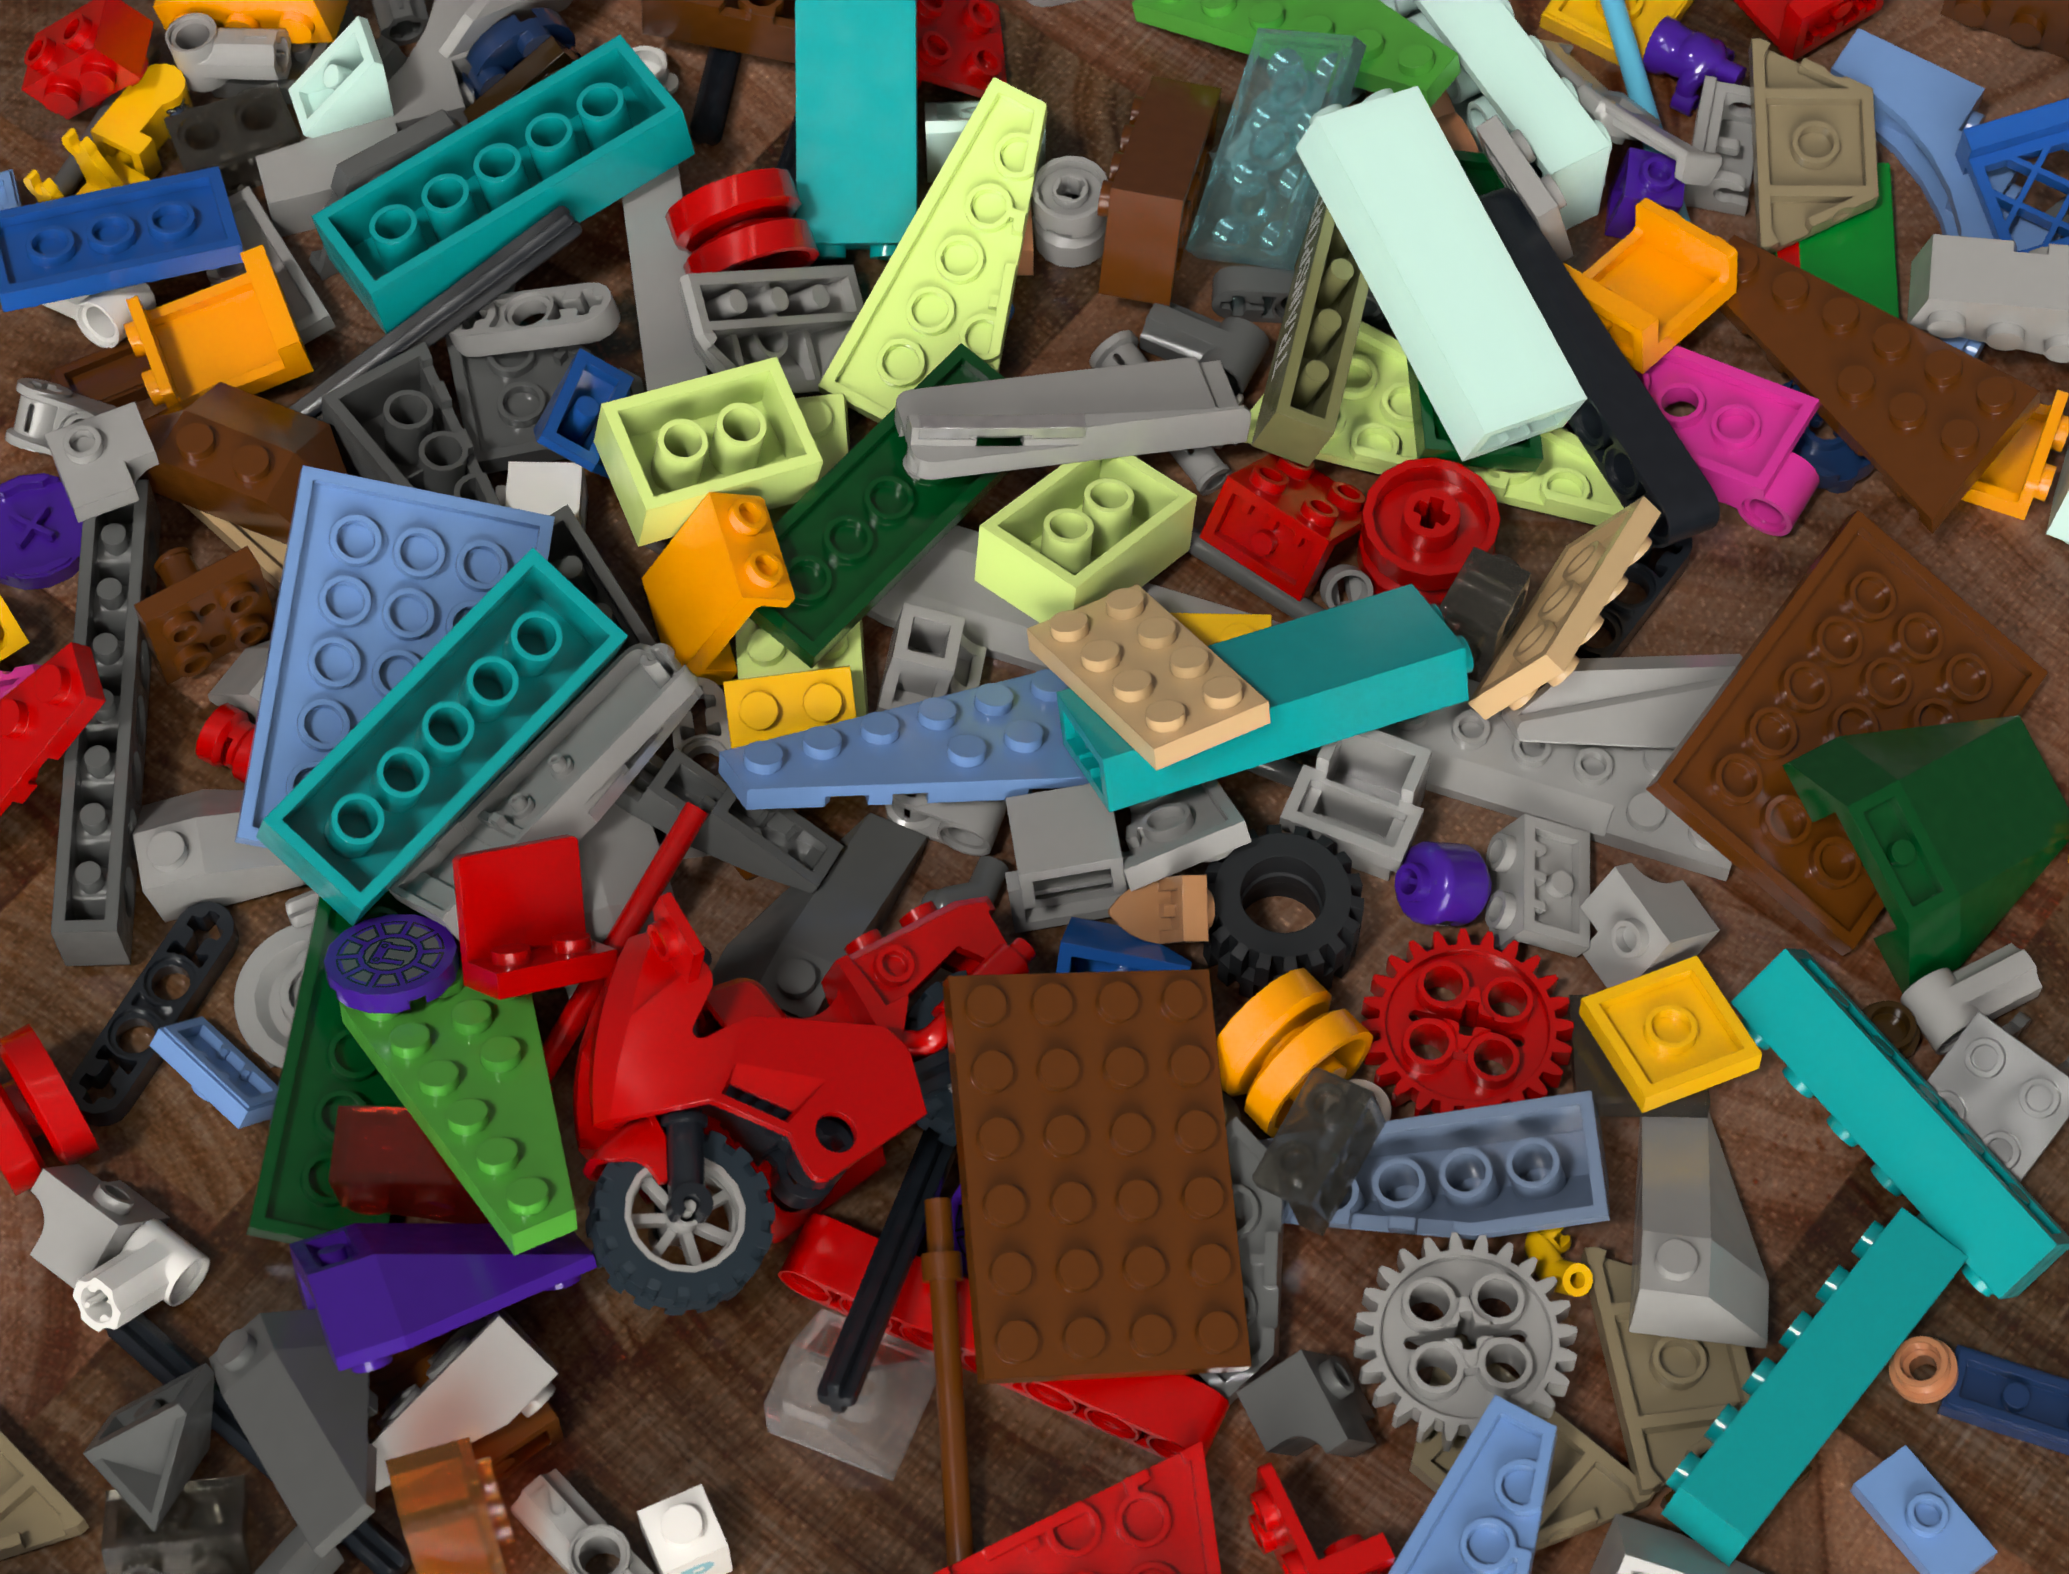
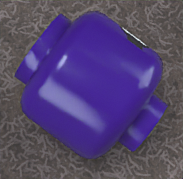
M1424 841L1411 846L1408 850L1403 864L1395 875L1394 887L1397 901L1403 913L1413 922L1425 925L1459 927L1474 921L1483 911L1491 894L1492 882L1488 867L1481 854L1471 846L1460 843Z

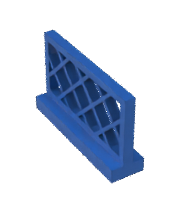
M2069 98L1963 129L1955 152L1962 174H1969L1994 239L2012 240L2009 229L2017 215L2049 230L2041 245L2018 252L2028 253L2039 247H2048L2049 244L2069 245V224L2062 221L2069 209V180L2042 168L2049 153L2059 150L2069 152ZM2038 157L2035 164L2026 161ZM2008 167L2028 176L2018 198L2014 199L1994 190L1986 172ZM2035 180L2067 194L2056 218L2023 203ZM2000 208L2010 212L2006 220ZM2056 233L2065 237L2052 241Z

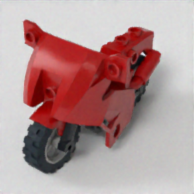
M668 892L658 898L653 907L655 922L647 926V932L628 938L594 1003L580 1044L574 1078L573 1114L577 1145L580 1153L588 1160L583 1168V1174L590 1181L597 1182L588 1201L590 1209L586 1219L587 1238H592L594 1247L591 1252L594 1254L597 1268L599 1269L604 1266L610 1275L607 1282L619 1294L623 1290L627 1291L635 1297L633 1303L641 1308L650 1310L654 1305L665 1308L664 1314L683 1315L686 1310L696 1309L697 1313L709 1311L715 1308L719 1302L723 1300L728 1301L743 1288L762 1264V1260L769 1251L771 1243L783 1241L804 1226L810 1214H820L881 1170L887 1164L882 1145L902 1131L917 1123L924 1131L930 1127L940 1134L937 1140L955 1147L957 1142L943 984L938 981L932 984L914 1003L908 1013L907 1007L908 1000L941 968L953 973L949 976L1029 974L1028 965L1036 956L1033 947L1022 938H1016L1008 946L991 917L996 909L988 896L954 901L940 909L936 908L933 901H929L905 914L899 920L902 926L901 929L885 937H882L878 929H873L857 937L844 948L846 955L835 960L821 981L829 1007L820 1014L805 1018L785 1015L767 990L755 980L737 978L712 987L713 975L709 968L712 962L710 951L701 944L672 893ZM789 1175H791V1177H792L796 1182H798V1184L794 1185L793 1182H792V1180L790 1179ZM771 1186L775 1195L784 1204L801 1210L789 1212L776 1206L771 1197ZM708 1189H710L715 1195L712 1196ZM637 1192L646 1205L654 1202V1213L632 1214L634 1197ZM723 1205L729 1222L728 1231L705 1222L712 1210ZM649 1228L648 1240L651 1247L654 1248L652 1252L638 1238L636 1229ZM694 1234L724 1247L717 1256L702 1263L694 1240ZM669 1245L677 1246L683 1250L687 1265L671 1264L660 1257Z

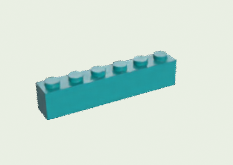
M1785 948L1730 1002L1744 1017L1741 1022L1756 1045L1763 1050H1768L1771 1047L1787 1065L1782 1072L1788 1082L1803 1096L1809 1099L1815 1096L1831 1113L1826 1118V1121L1833 1132L1851 1147L1859 1144L1875 1162L1871 1167V1172L1879 1183L1897 1197L1903 1193L1920 1212L1916 1216L1917 1219L1968 1256L1965 1264L1961 1267V1271L1966 1279L1983 1295L1990 1297L1994 1294L1998 1299L2019 1296L2069 1249V1236L1806 950Z
M1903 1207L1886 1228L1874 1220L1851 1250V1253L1860 1259L1851 1272L1838 1265L1815 1295V1298L1821 1301L1824 1306L1814 1318L1804 1310L1798 1315L1778 1342L1788 1350L1777 1364L1767 1356L1762 1360L1741 1388L1751 1396L1740 1411L1728 1403L1704 1434V1437L1713 1443L1711 1448L1702 1459L1690 1451L1666 1482V1485L1676 1493L1661 1514L1728 1567L1968 1258L1967 1255Z

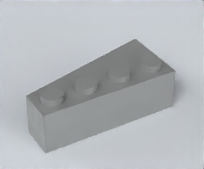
M1933 234L1911 262L1907 323L1918 329L1928 330L1931 335L1939 338L1961 337L1985 342L1989 347L1996 350L2009 351L2018 349L2045 355L2047 359L2054 362L2069 363V245L2049 244L2048 247H2039L2026 253L2017 252L2016 243L2012 240Z

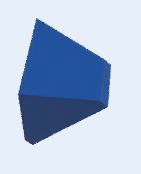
M579 348L533 430L536 442L590 472L609 478L594 444L600 407L602 403L631 396L630 386L634 377Z

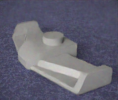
M1538 39L1544 48L1549 64L1560 77H1565L1572 83L1577 92L1579 103L1592 120H1599L1605 126L1610 135L1611 142L1623 144L1625 139L1642 141L1676 160L1674 175L1682 183L1697 186H1708L1712 183L1722 165V157L1719 154L1701 151L1659 127L1660 120L1624 93L1608 90L1570 55L1574 47L1572 44Z

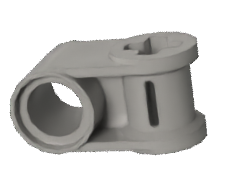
M20 378L17 380L16 390L21 396L14 427L6 430L4 439L9 444L18 448L51 455L45 433L117 407L74 393L70 389L53 382L33 378Z
M916 793L915 797H911L912 794H893L892 804L885 805L888 820L928 836L930 840L945 844L956 851L972 856H985L990 853L1007 810L1006 800L927 803L926 793ZM905 809L910 810V817L905 816Z

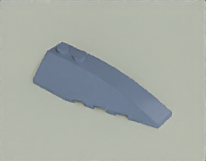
M1592 1090L1259 1140L1286 1168L1285 1224L1450 1238L1452 1232H1457L1461 1239L1477 1240L1479 1235L1493 1238L1610 1221L1607 1165L1601 1122Z

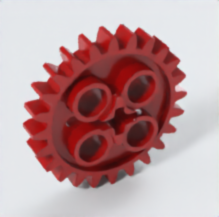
M1460 928L1456 944L1448 945L1439 931L1433 932L1431 950L1427 952L1420 944L1411 940L1408 942L1406 954L1408 963L1392 954L1388 957L1386 973L1389 977L1374 974L1372 977L1370 991L1374 996L1364 997L1361 1015L1368 1020L1362 1021L1361 1024L1373 1035L1371 1049L1363 1063L1364 1065H1380L1375 1072L1374 1084L1379 1087L1391 1084L1396 1085L1391 1099V1105L1394 1108L1403 1105L1411 1099L1416 1103L1414 1117L1427 1115L1430 1111L1443 1113L1548 1097L1549 1092L1545 1086L1559 1088L1564 1073L1559 1066L1569 1064L1572 1047L1564 1042L1571 1040L1574 1022L1561 1019L1567 1015L1570 1003L1569 998L1561 996L1551 997L1556 990L1557 975L1536 977L1541 957L1535 955L1521 963L1516 959L1519 942L1515 940L1509 943L1502 952L1494 949V935L1491 931H1487L1480 945H1473L1470 942L1466 928ZM1435 987L1450 990L1456 998L1450 1001H1438L1432 998L1426 991ZM1497 1003H1508L1514 1006L1520 1014L1513 1017H1503L1495 1013L1490 1006ZM1411 1015H1417L1419 1020H1415L1413 1022L1410 1020L1409 1017ZM1461 1026L1474 1029L1472 1035L1460 1034ZM1520 1040L1523 1046L1516 1047L1513 1042ZM1419 1045H1430L1435 1047L1442 1056L1433 1060L1423 1059L1417 1056L1412 1051V1048ZM1485 1060L1495 1061L1501 1064L1506 1069V1072L1500 1075H1488L1482 1072L1476 1064Z

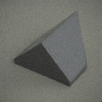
M207 1363L112 1412L83 1453L154 1532L210 1449L215 1373Z

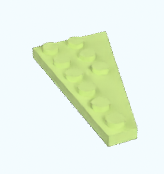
M993 77L818 385L821 394L844 393L848 408L879 423L895 408L896 399L903 391L914 389L960 343L999 373L1048 113L1045 102Z
M1361 321L1335 431L1315 459L1381 475L1384 471L1406 460L1417 459L1407 357L1397 339ZM1264 394L1251 409L1247 442L1244 443L1252 444ZM1562 427L1541 434L1543 461L1536 472L1465 466L1481 476L1499 503L1597 526L1624 509L1578 437Z

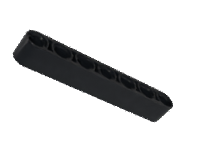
M1500 188L1479 195L1478 198L1587 397V400L1568 420V423L1622 506L1626 508L1639 498L1645 496L1661 512L1648 534V537L1652 540L1651 545L1655 548H1664L1713 529L1720 518V507L1711 485L1519 197L1508 188Z

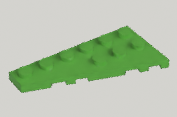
M1134 0L1132 2L1135 18L1138 22L1374 93L1386 88H1391L1395 93L1418 86L1430 108L1461 72L1457 52L1380 0Z
M459 956L460 966L456 980L440 997L428 1003L426 1002L425 995L419 999L409 1001L411 1009L389 1014L367 1013L347 1007L339 1002L343 1024L514 1256L578 1230L576 1210L532 993L498 1000L464 986L461 956Z

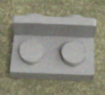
M1524 813L1492 837L1486 852V864L1490 869L1492 885L1490 899L1485 912V921L1489 931L1493 932L1494 949L1502 952L1509 943L1515 940L1519 943L1522 942L1568 956L1578 957L1590 949V920L1580 908L1583 902L1590 896V832Z

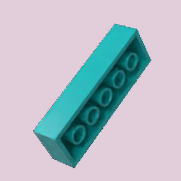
M620 34L312 215V219L330 261L384 333L387 334L558 206L564 205L580 223L695 154L683 109Z
M532 547L262 820L256 838L350 925L354 926L616 656L628 635Z

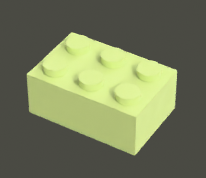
M777 357L602 403L594 437V444L638 547L674 537L709 492L761 496L765 500L768 510L796 503L817 483L823 463Z
M1135 456L1062 464L979 526L974 580L1039 623L1051 619L1059 612L1074 610L1104 598L1114 590L1129 588L1136 584L1143 587L1190 550L1197 495Z

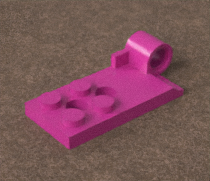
M1677 345L1644 374L1634 370L1711 485L1718 501L1737 508L1739 515L1744 521L1756 530L1772 536H1785L1789 534L1820 482L1815 468L1807 460L1792 452L1819 408V399ZM1679 401L1688 402L1696 407L1693 413L1682 417L1672 416L1664 409L1668 405L1676 404ZM1568 422L1563 426L1573 430Z

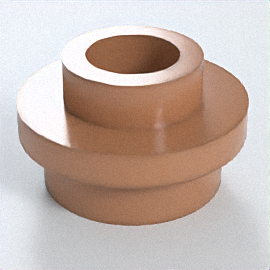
M1917 1336L1904 1341L1889 1362V1376L1895 1390L1903 1398L1914 1403L1927 1404L1943 1399L1953 1390L1958 1380L1959 1368L1953 1351L1943 1341L1933 1337ZM1928 1364L1937 1368L1935 1375L1930 1379L1920 1381L1913 1378L1914 1371L1921 1365Z

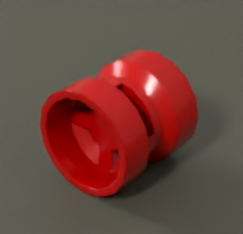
M229 703L220 705L206 720L196 742V755L199 759L216 768L222 766L230 768L233 777L244 784L255 724L250 722L248 713Z

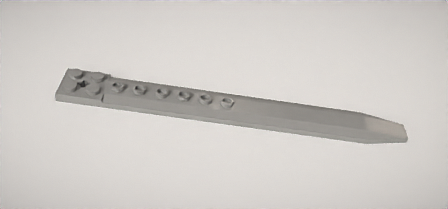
M956 525L866 614L881 624L895 628L904 603L965 617L963 635L971 642L986 647L985 656L1033 671L1049 669L1029 650L1027 628L1037 625L1039 622L974 580L978 531ZM1146 583L1141 587L1169 613L1251 614L1151 583ZM1272 620V626L1281 624L1280 622ZM1468 679L1469 699L1480 682ZM1468 701L1377 729L1432 750L1426 784L1427 791L1516 818L1525 813L1590 832L1591 841L1727 881L1732 862L1646 790L1675 749L1522 742L1515 738L1501 717L1502 710L1484 720L1468 704ZM1321 746L1304 751L1303 753L1317 757Z

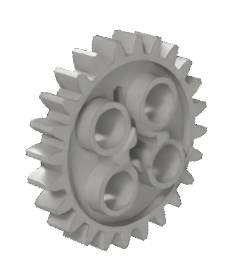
M1452 1232L1447 1251L1440 1252L1433 1240L1427 1237L1423 1240L1421 1259L1418 1260L1412 1253L1402 1248L1399 1250L1397 1266L1400 1273L1382 1265L1378 1269L1376 1279L1382 1290L1368 1287L1364 1290L1362 1305L1370 1312H1360L1356 1315L1354 1330L1366 1336L1355 1340L1353 1357L1371 1361L1361 1367L1360 1383H1381L1374 1392L1372 1405L1378 1408L1394 1402L1396 1409L1391 1425L1396 1429L1412 1418L1418 1422L1416 1442L1422 1443L1432 1430L1442 1432L1443 1451L1446 1452L1451 1450L1457 1435L1466 1436L1468 1441L1494 1395L1546 1419L1551 1418L1556 1405L1550 1395L1565 1397L1570 1380L1560 1372H1569L1574 1369L1577 1354L1565 1349V1347L1574 1344L1577 1336V1327L1558 1323L1568 1317L1571 1307L1570 1301H1549L1555 1291L1558 1280L1553 1276L1536 1282L1532 1277L1538 1259L1533 1256L1519 1266L1511 1262L1513 1244L1510 1242L1505 1244L1497 1255L1488 1253L1486 1235H1479L1473 1250L1464 1249L1458 1233ZM1489 1298L1499 1299L1511 1308L1512 1313L1504 1317H1492L1480 1308L1479 1303ZM1421 1302L1432 1303L1439 1307L1444 1316L1432 1322L1423 1321L1416 1317L1410 1308ZM1519 1334L1524 1336L1526 1341L1521 1343L1510 1337ZM1455 1335H1467L1469 1345L1475 1346V1349H1463L1461 1340L1455 1338ZM1410 1341L1420 1347L1411 1350L1407 1349L1404 1343ZM1497 1362L1507 1363L1515 1368L1520 1378L1509 1383L1499 1382L1490 1376L1486 1367ZM1429 1366L1439 1367L1446 1371L1451 1378V1382L1440 1387L1430 1386L1420 1379L1417 1372Z

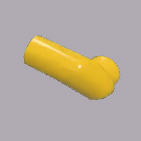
M1564 1227L1529 1232L1525 1240L1524 1251L1528 1259L1533 1256L1538 1259L1535 1273L1539 1280L1554 1276L1558 1280L1555 1293L1580 1297L1588 1293L1593 1283L1590 1269L1584 1264L1566 1261L1561 1256L1571 1246V1237L1560 1233Z

